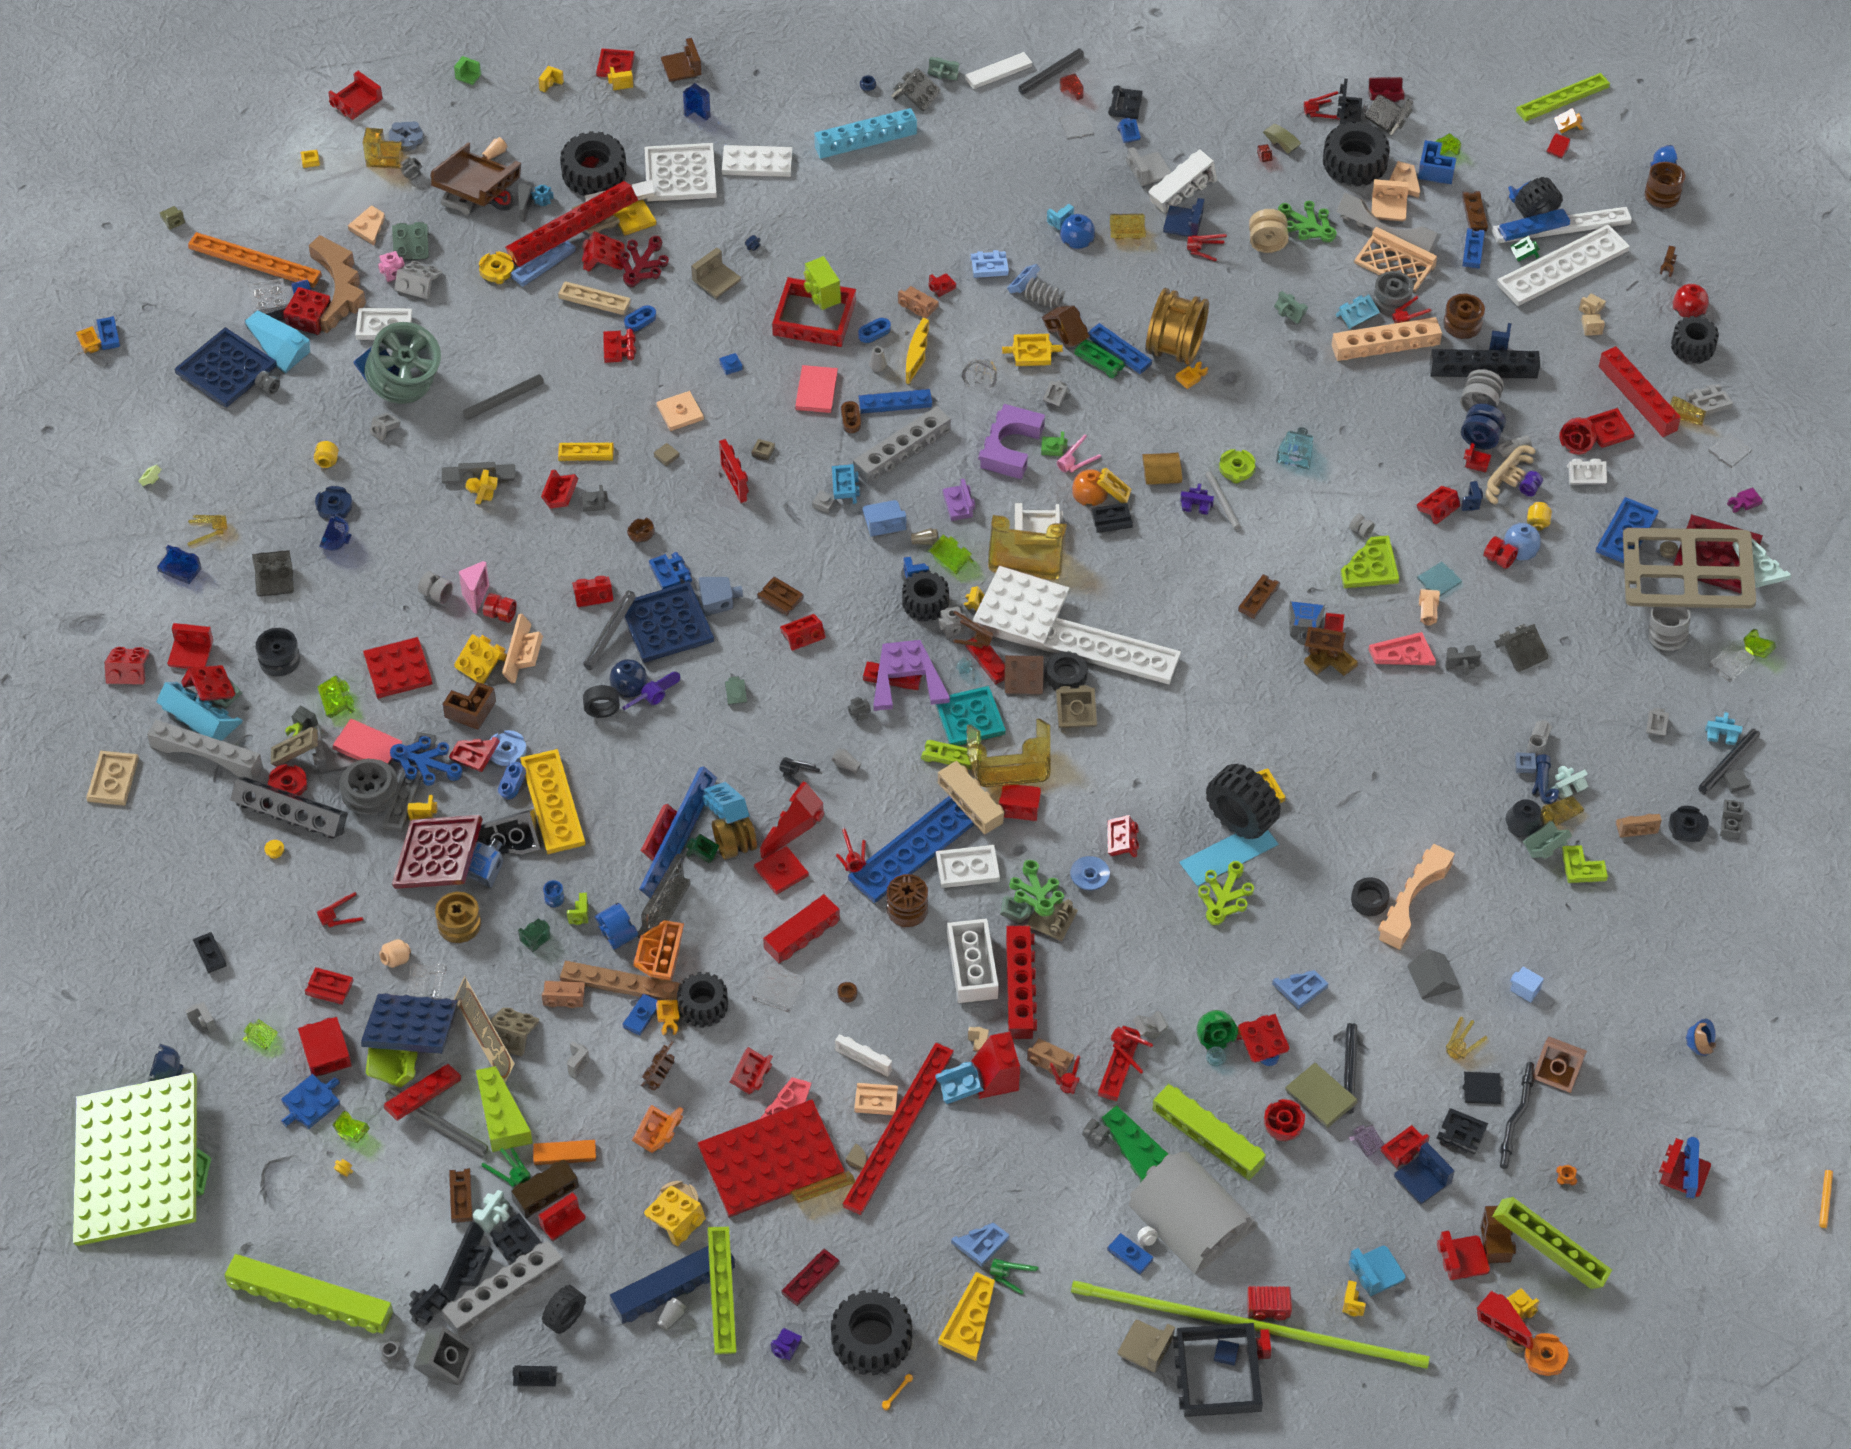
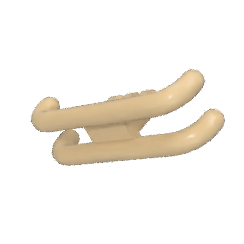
M1528 445L1517 447L1489 478L1487 482L1488 488L1485 492L1489 502L1492 504L1498 503V499L1493 494H1500V489L1497 487L1503 481L1516 487L1518 482L1526 476L1525 471L1516 466L1520 462L1533 463L1532 457L1520 455L1521 453L1535 454L1536 451L1533 447Z

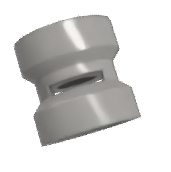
M1360 513L1352 519L1349 525V529L1359 532V535L1363 538H1367L1375 527L1374 522L1366 520Z

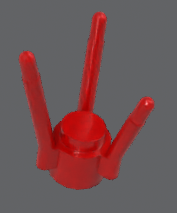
M1336 91L1304 101L1305 115L1310 114V118L1340 119L1337 118V115L1316 113V111H1319V105L1332 102L1331 99H1323L1337 95L1339 92Z
M1227 234L1188 236L1187 250H1191V254L1217 261L1216 258L1199 252L1198 249H1202V244H1224V240L1204 239L1225 238Z
M1415 296L1401 307L1395 309L1396 313L1392 314V318L1395 324L1409 322L1411 318L1429 313L1432 310L1427 309L1408 315L1407 311L1403 312L1406 307L1419 298Z
M844 828L842 832L849 853L846 861L839 854H836V857L844 865L846 871L858 872L866 865V841L862 840L860 856L857 852H853L847 831Z
M354 892L332 905L317 911L316 913L322 926L327 924L331 928L335 925L363 921V917L333 920L337 918L333 909L355 897L357 893Z
M1117 1027L1110 1039L1114 1042L1113 1048L1117 1049L1142 1074L1143 1070L1127 1054L1122 1046L1127 1047L1131 1040L1149 1047H1153V1044L1130 1034L1121 1027Z
M1079 1055L1076 1057L1072 1073H1065L1062 1077H1059L1054 1064L1050 1063L1052 1073L1056 1079L1055 1083L1060 1085V1089L1064 1093L1074 1094L1080 1078H1076L1080 1063Z

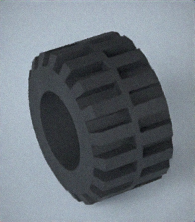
M1541 177L1524 185L1519 190L1514 202L1523 217L1528 218L1558 210L1563 202V195L1551 179Z
M1701 316L1684 317L1683 320H1679L1675 325L1671 340L1673 353L1678 355L1679 359H1684L1685 362L1703 363L1704 360L1708 361L1714 355L1719 337L1718 328L1714 326L1713 322H1709V319H1703Z
M919 571V574L913 573L912 577H908L906 582L903 583L902 605L905 608L906 614L910 613V617H916L918 621L921 619L924 621L932 619L933 621L936 620V617L940 618L941 611L949 607V587L947 581H944L945 578L943 576L939 577L938 573L935 572L933 574L931 571L925 573ZM927 594L931 595L932 597L923 598L920 597V595Z
M697 972V975L691 974L689 979L684 978L682 980L683 984L678 986L677 1002L680 1016L684 1017V1021L687 1023L691 1022L692 1026L697 1024L703 1028L704 1025L710 1027L714 1022L716 1024L719 1023L720 1018L723 1019L725 1012L728 1011V992L722 979L718 980V976L715 974L711 976L710 972L705 974ZM699 996H708L712 998V1000L707 1003H697L693 1001L695 998Z

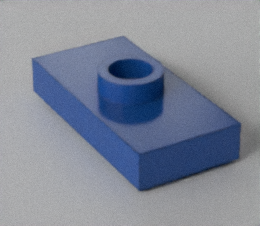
M643 994L623 1022V1028L640 1036L657 1012V1000Z
M1122 1233L1107 1247V1251L1138 1274H1141L1154 1258Z

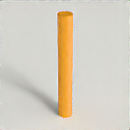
M1825 1170L1819 1220V1227L1827 1228L1833 1179V1171Z

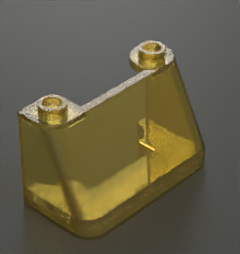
M993 515L988 554L989 570L996 573L998 567L1002 566L1041 579L1055 580L1061 576L1065 556L1067 524L1053 523L1048 526L1046 533L1009 529L1010 521L1008 518Z

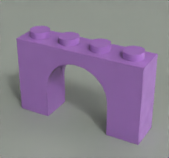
M1004 404L1002 409L997 412L996 423H992L990 436H987L985 439L984 450H980L978 460H981L980 468L1022 479L1028 466V454L1007 449L1000 441L1012 434H1020L1039 440L1045 427V415Z

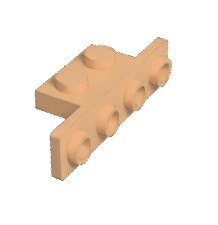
M523 614L518 615L502 672L511 684L516 682L519 669L535 666L543 635L540 632L529 633L531 623Z

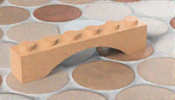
M1433 844L1430 850L1426 849L1422 857V863H1418L1414 869L1413 878H1408L1405 884V891L1398 894L1397 904L1395 907H1390L1387 920L1381 922L1378 928L1380 941L1401 950L1410 934L1409 906L1412 900L1424 887L1445 878L1453 864L1455 853L1436 844Z

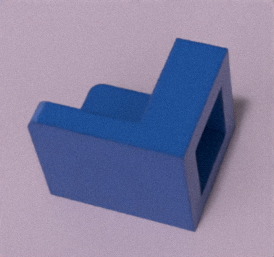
M911 556L903 558V569L906 579L912 577L913 573L919 574V571H923V573L929 571V566H926L925 563L913 565Z

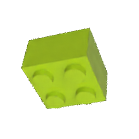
M822 256L805 263L803 274L806 282L804 287L808 293H811L814 304L818 305L821 310L841 303L840 280L826 258Z

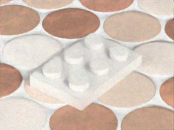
M359 308L355 334L356 340H375L376 335L387 325L396 322L411 323L412 309Z
M994 845L936 851L941 888L1000 882Z

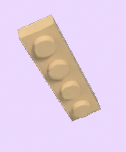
M566 281L558 293L559 299L621 315L626 314L631 304V298Z

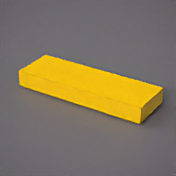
M559 443L558 461H613L614 443Z

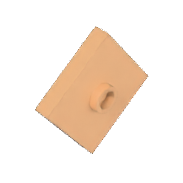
M690 391L656 402L670 431L704 420V416Z

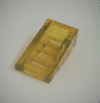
M1672 397L1670 405L1681 416L1680 420L1703 425L1706 411L1679 397Z
M1571 796L1556 801L1553 804L1544 805L1541 811L1545 824L1553 821L1555 826L1584 812V808Z

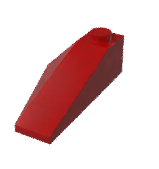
M803 781L789 799L792 803L786 812H781L778 826L771 828L761 844L760 854L762 859L811 829L817 821L820 822L824 817L825 812L822 800L806 782Z

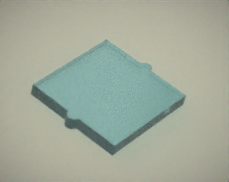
M1442 561L1417 576V580L1425 586L1426 590L1440 591V596L1462 583V580L1454 573V570H1450Z

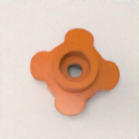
M1570 1165L1557 1167V1183L1559 1185L1570 1184L1573 1186L1577 1184V1179L1575 1178L1577 1169Z

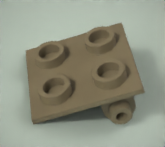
M1067 899L1053 906L1054 912L1051 916H1040L1034 910L1026 926H1030L1032 930L1063 941L1078 909L1073 908V902Z

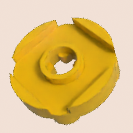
M500 251L495 252L496 254L490 255L488 253L484 255L479 261V272L482 278L496 284H502L511 277V272L514 271V263L510 255Z

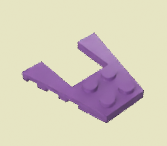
M921 640L885 643L882 645L873 704L874 711L893 709L888 678L924 674L926 675L930 704L950 703L949 695Z

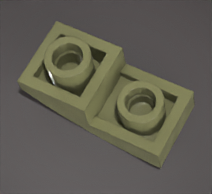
M1273 124L1263 131L1273 145L1279 143L1287 154L1302 144L1293 134L1277 124Z

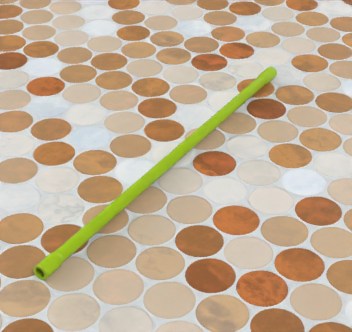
M1073 1280L1071 1293L1099 1297L1225 1325L1254 1323V1328L1257 1332L1269 1329V1334L1407 1363L1408 1365L1425 1369L1428 1368L1430 1356L1407 1353L1098 1287L1085 1282Z

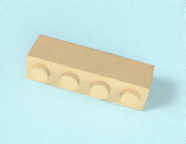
M955 761L938 772V784L984 835L1003 824V808L992 800L991 795L981 788L975 778L973 779L969 775L965 766H961Z

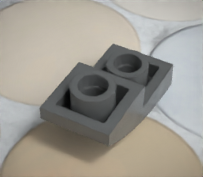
M1724 799L1720 836L1740 839L1744 802Z

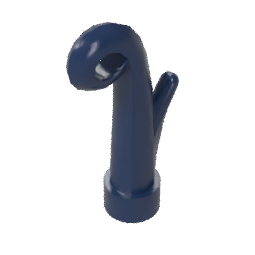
M1541 754L1536 757L1537 775L1532 794L1535 795L1539 789L1541 801L1544 804H1553L1559 798V790L1556 788L1549 790L1551 758L1548 755Z

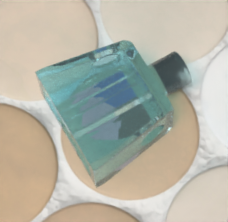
M1299 427L1297 432H1287L1277 451V463L1310 470L1313 436L1308 435L1306 428Z

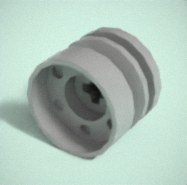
M1472 371L1468 375L1460 399L1463 410L1468 412L1476 404H1488L1497 408L1504 388L1503 380L1492 371Z
M1653 607L1650 613L1649 641L1651 644L1665 651H1674L1685 646L1689 637L1691 617L1689 609L1687 607Z

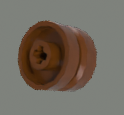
M1467 293L1452 296L1446 304L1443 321L1447 333L1460 339H1470L1478 335L1483 325L1484 303L1478 297Z

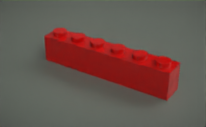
M1615 346L1602 352L1598 367L1663 438L1678 431L1681 416L1618 347Z

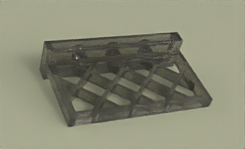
M676 854L641 913L642 926L638 931L637 938L640 939L641 935L658 926L662 921H669L689 888L691 882L690 879L684 877L682 855Z

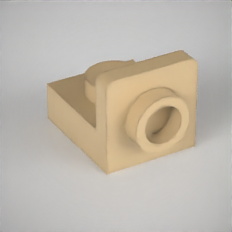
M1591 293L1587 298L1583 297L1581 299L1579 311L1586 315L1598 314L1605 307L1606 301Z
M1600 314L1582 315L1581 321L1585 335L1603 334L1605 322L1601 320Z
M969 1027L968 1040L974 1041L973 1051L977 1053L989 1038V1030L982 1027Z

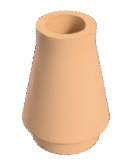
M498 137L491 142L482 153V156L491 160L505 153L508 146L502 138Z

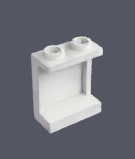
M1015 503V544H1059L1060 537H1063V525H1060V522H1063V511H1059V504H1056L1055 510H1023L1022 503Z

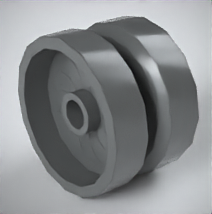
M1389 271L1379 275L1375 283L1373 302L1380 313L1392 316V314L1396 313L1395 309L1412 299L1414 288L1412 279L1408 275L1397 271ZM1409 305L1408 307H1406V308L1403 310V312H1404V311H1408V310L1410 309L1411 305Z

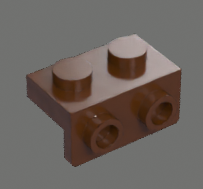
M1308 626L1304 650H1308V653L1318 655L1320 652L1326 653L1328 657L1338 658L1343 653L1346 633Z

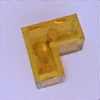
M366 128L362 142L366 167L400 169L404 155L402 142L385 141L383 129Z

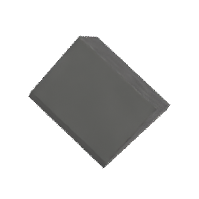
M1428 949L1407 965L1422 999L1460 988L1445 954Z

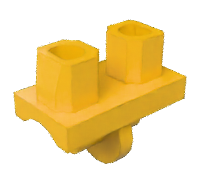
M483 469L480 480L470 478L466 482V489L470 493H477L475 504H481L482 499L492 501L498 478L488 476L489 470Z

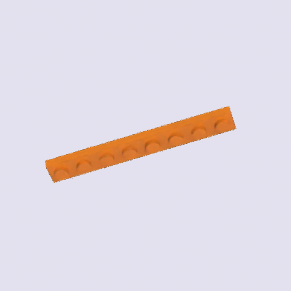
M198 232L194 234L188 243V247L191 250L293 282L307 279L312 288L315 287L322 276L319 270Z

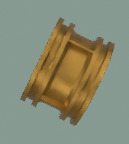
M1164 288L1156 301L1149 323L1145 347L1146 353L1151 355L1154 352V355L1158 357L1163 353L1176 356L1177 362L1182 363L1185 360V364L1191 365L1196 358L1205 332L1209 313V300L1204 298L1201 301L1200 297L1197 296L1192 300L1179 297L1178 291L1172 290L1170 293V289Z

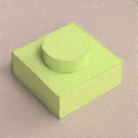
M158 465L148 468L138 482L142 486L155 483L162 469Z

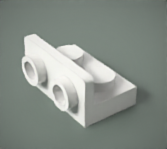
M1573 459L1572 462L1567 464V469H1569V485H1606V461L1601 462V459H1591L1590 462H1583L1582 459Z

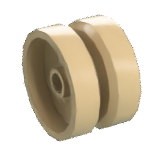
M1264 209L1251 216L1249 219L1250 243L1254 249L1263 253H1273L1286 246L1289 237L1285 214L1275 209Z

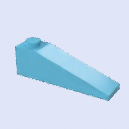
M258 310L245 320L254 337L260 342L262 349L266 351L268 356L276 360V367L285 374L310 353V340L296 329Z

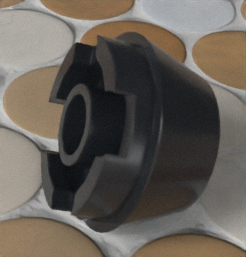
M1528 799L1516 802L1507 811L1505 817L1508 830L1519 838L1520 836H1531L1544 826L1545 822L1540 806Z

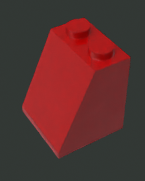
M1010 1031L990 1035L970 1061L980 1069L984 1091L978 1093L979 1099L1019 1091L1020 1064Z

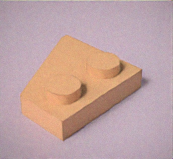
M1397 161L1389 181L1409 182L1408 195L1419 198L1420 188L1414 165Z
M371 205L348 225V229L370 244L375 245L376 236L380 233L385 214Z

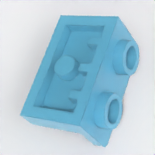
M1360 295L1353 300L1354 303L1349 305L1347 302L1340 306L1336 316H1342L1348 328L1351 329L1378 315L1380 312L1370 295L1365 297Z

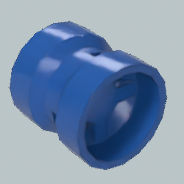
M548 881L543 887L545 903L550 907H559L564 902L563 886L559 881Z

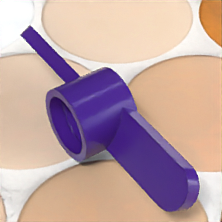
M674 671L657 682L651 681L647 683L641 691V696L622 707L623 710L628 709L644 698L653 706L659 704L665 697V690L680 681V674Z

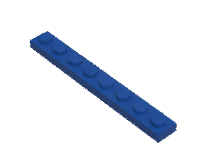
M705 766L698 769L639 888L652 901L658 900L705 804L703 801L704 789L714 786L717 777Z

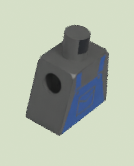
M1290 601L1288 610L1290 636L1298 638L1297 642L1300 645H1305L1308 626L1321 628L1325 605Z

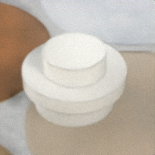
M1149 1226L1142 1228L1137 1234L1138 1242L1141 1246L1154 1244L1158 1237L1157 1231Z

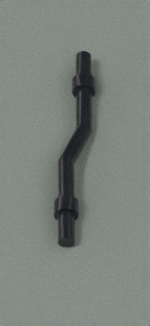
M1533 1062L1526 1063L1525 1075L1522 1076L1521 1081L1523 1088L1520 1105L1506 1123L1504 1141L1500 1147V1168L1502 1169L1508 1168L1509 1157L1512 1155L1514 1126L1528 1108L1531 1087L1534 1085L1533 1071L1535 1064Z

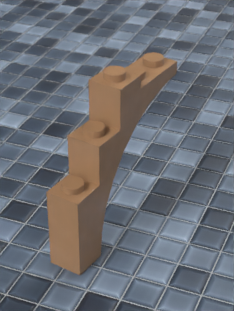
M319 235L308 246L310 257L329 272L335 283L333 299L328 309L320 318L322 331L328 333L332 328L336 327L343 317L347 316L349 311L356 314L359 308H363L366 300L364 291L358 288L360 284L359 273L352 269L355 264L353 252Z

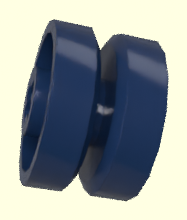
M1473 405L1468 410L1466 419L1461 427V436L1467 444H1475V448L1486 450L1494 448L1499 443L1501 433L1506 425V418L1499 409L1492 405Z

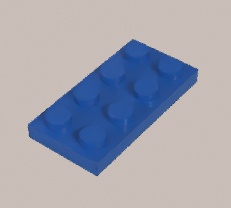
M1624 497L1595 552L1624 563L1623 531L1626 528H1651L1658 516L1659 510ZM1644 540L1638 541L1639 548L1641 547ZM1628 545V549H1635L1634 545Z

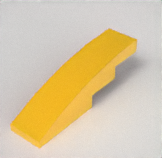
M922 318L909 345L906 359V384H910L925 362L927 334L929 333V320L926 318Z

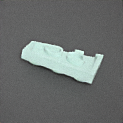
M1752 538L1755 588L1790 580L1791 574L1788 571H1783L1779 567V563L1767 556L1766 551ZM1733 542V548L1739 557L1738 543Z

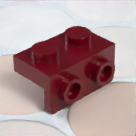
M1402 77L1369 78L1368 95L1370 100H1373V102H1383V100L1399 102L1404 100Z

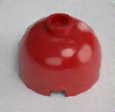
M1685 284L1676 291L1672 302L1673 309H1676L1682 317L1690 318V316L1698 317L1699 315H1704L1709 305L1708 294L1700 285Z
M1576 417L1563 425L1559 432V439L1563 447L1565 446L1567 449H1570L1568 452L1580 455L1587 453L1593 447L1597 439V432L1591 421L1586 418Z
M1280 1099L1278 1102L1268 1105L1264 1114V1126L1266 1132L1272 1138L1286 1142L1295 1139L1302 1132L1305 1124V1113L1303 1114L1298 1103L1292 1100Z

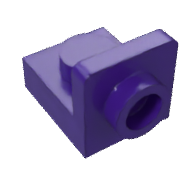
M783 1328L777 1339L772 1340L771 1352L780 1359L785 1358L790 1361L802 1341V1336Z

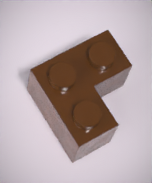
M1075 305L1057 307L1042 316L1048 332H1057L1065 348L1074 347L1090 337L1088 329L1082 322L1080 312Z
M477 682L469 696L451 690L442 704L444 717L479 730L496 703L495 689Z
M1485 1206L1480 1224L1483 1248L1488 1264L1511 1262L1513 1254H1516L1515 1241L1512 1242L1511 1239L1513 1232L1492 1217L1498 1206Z

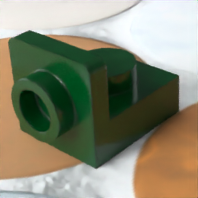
M699 834L695 839L691 838L688 842L686 856L690 857L694 854L710 863L720 845Z

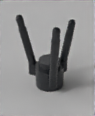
M788 757L782 759L779 770L784 772L783 777L789 779L798 787L801 783L791 775L797 774L799 768L820 772V769L816 768L815 764L793 760Z

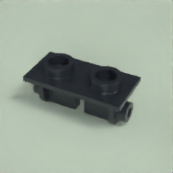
M515 1365L512 1371L514 1376L513 1386L556 1387L558 1367Z

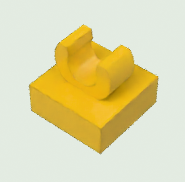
M978 586L971 588L970 594L965 596L968 602L964 603L967 609L973 608L976 612L985 596Z

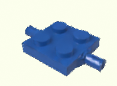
M311 1074L281 1099V1102L290 1112L289 1115L281 1120L282 1124L287 1127L294 1120H297L308 1129L314 1126L340 1104V1100L331 1091L340 1084L339 1080L334 1077L325 1084Z

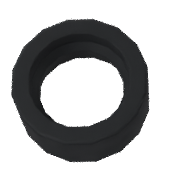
M607 685L590 687L583 694L584 711L587 715L596 718L614 715L620 708L619 692ZM598 700H608L605 703H595Z
M1367 877L1360 879L1353 886L1351 894L1352 906L1362 915L1377 916L1387 908L1390 896L1389 888L1383 881L1377 878ZM1363 890H1374L1382 896V900L1376 904H1369L1362 901L1358 895Z

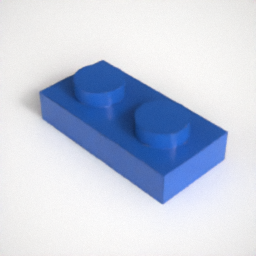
M114 316L97 319L102 349L107 350L120 347Z

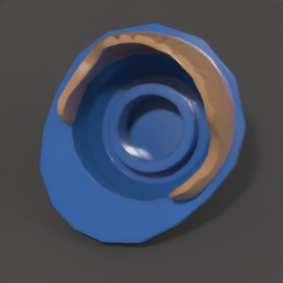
M1707 1018L1701 1019L1687 1030L1686 1044L1694 1053L1707 1056L1714 1052L1716 1034L1711 1020Z

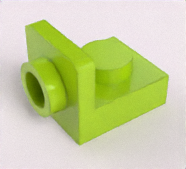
M587 892L579 893V901H575V910H567L569 924L581 925L588 923L589 902Z

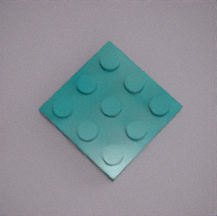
M989 686L949 695L950 703L935 704L948 743L951 745L960 746L1006 734Z

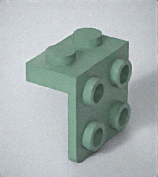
M415 222L411 225H407V223L392 225L393 252L396 251L403 260L427 259L429 257L428 225L424 224V222Z

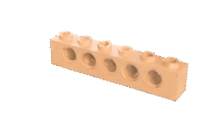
M1436 317L1333 333L1332 348L1337 361L1440 345L1442 332Z

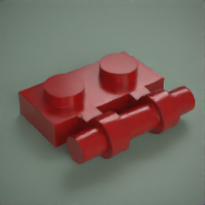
M627 329L625 336H621V330L603 331L604 363L622 362L623 356H627L628 360H634L636 337L633 329ZM622 344H627L625 348H622Z

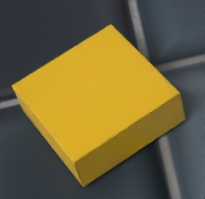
M317 149L300 152L303 168L320 166Z

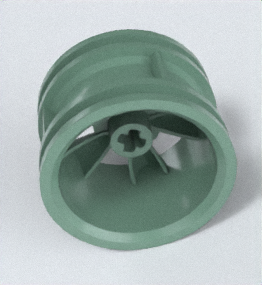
M396 322L387 325L376 335L365 364V376L369 386L378 396L392 403L407 404L421 399L429 391L440 365V346L435 337L420 325L410 322ZM390 348L393 350L392 356H379V353L385 349ZM396 365L400 369L399 375L396 376L387 369ZM416 367L424 375L412 378L410 369Z

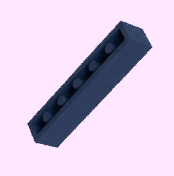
M708 1246L610 1294L611 1306L621 1323L633 1322L640 1315L646 1312H653L658 1306L667 1303L672 1298H677L684 1293H691L702 1284H709ZM731 1253V1268L733 1270L735 1268V1260Z

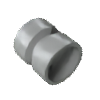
M427 571L418 584L419 593L431 597L441 604H444L449 599L453 591V583L451 581L440 578L439 575L431 571Z

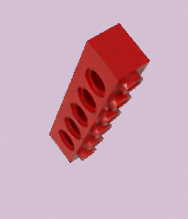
M1006 926L1008 1032L1010 1031L1012 1039H1033V1031H1037V1019H1033V1014H1037V1003L1033 1002L1032 998L1036 997V984L1032 985V979H1036V970L1031 962H1035V950H1031V945L1035 944L1034 933L1030 931V926Z

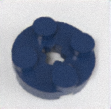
M329 486L326 488V491L322 493L320 491L315 498L316 510L321 518L344 519L348 516L353 505L351 494L340 486Z

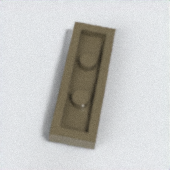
M311 727L271 747L270 764L279 766L317 747L318 730Z

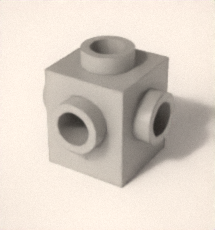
M959 606L947 608L940 613L938 624L940 629L943 630L946 639L964 634V625L960 623L962 619L954 614V611H957L965 616L964 613H961Z

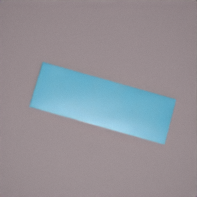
M1268 830L1256 839H1245L1244 837L1237 836L1235 833L1179 863L1194 883L1199 886L1206 882V871L1214 870L1218 876L1228 871V865L1231 862L1239 861L1244 863L1279 844Z

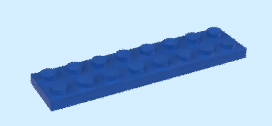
M948 796L870 857L860 871L851 872L848 875V880L872 902L876 903L887 894V887L895 877L903 874H913L936 856V851H942L975 824L953 799Z

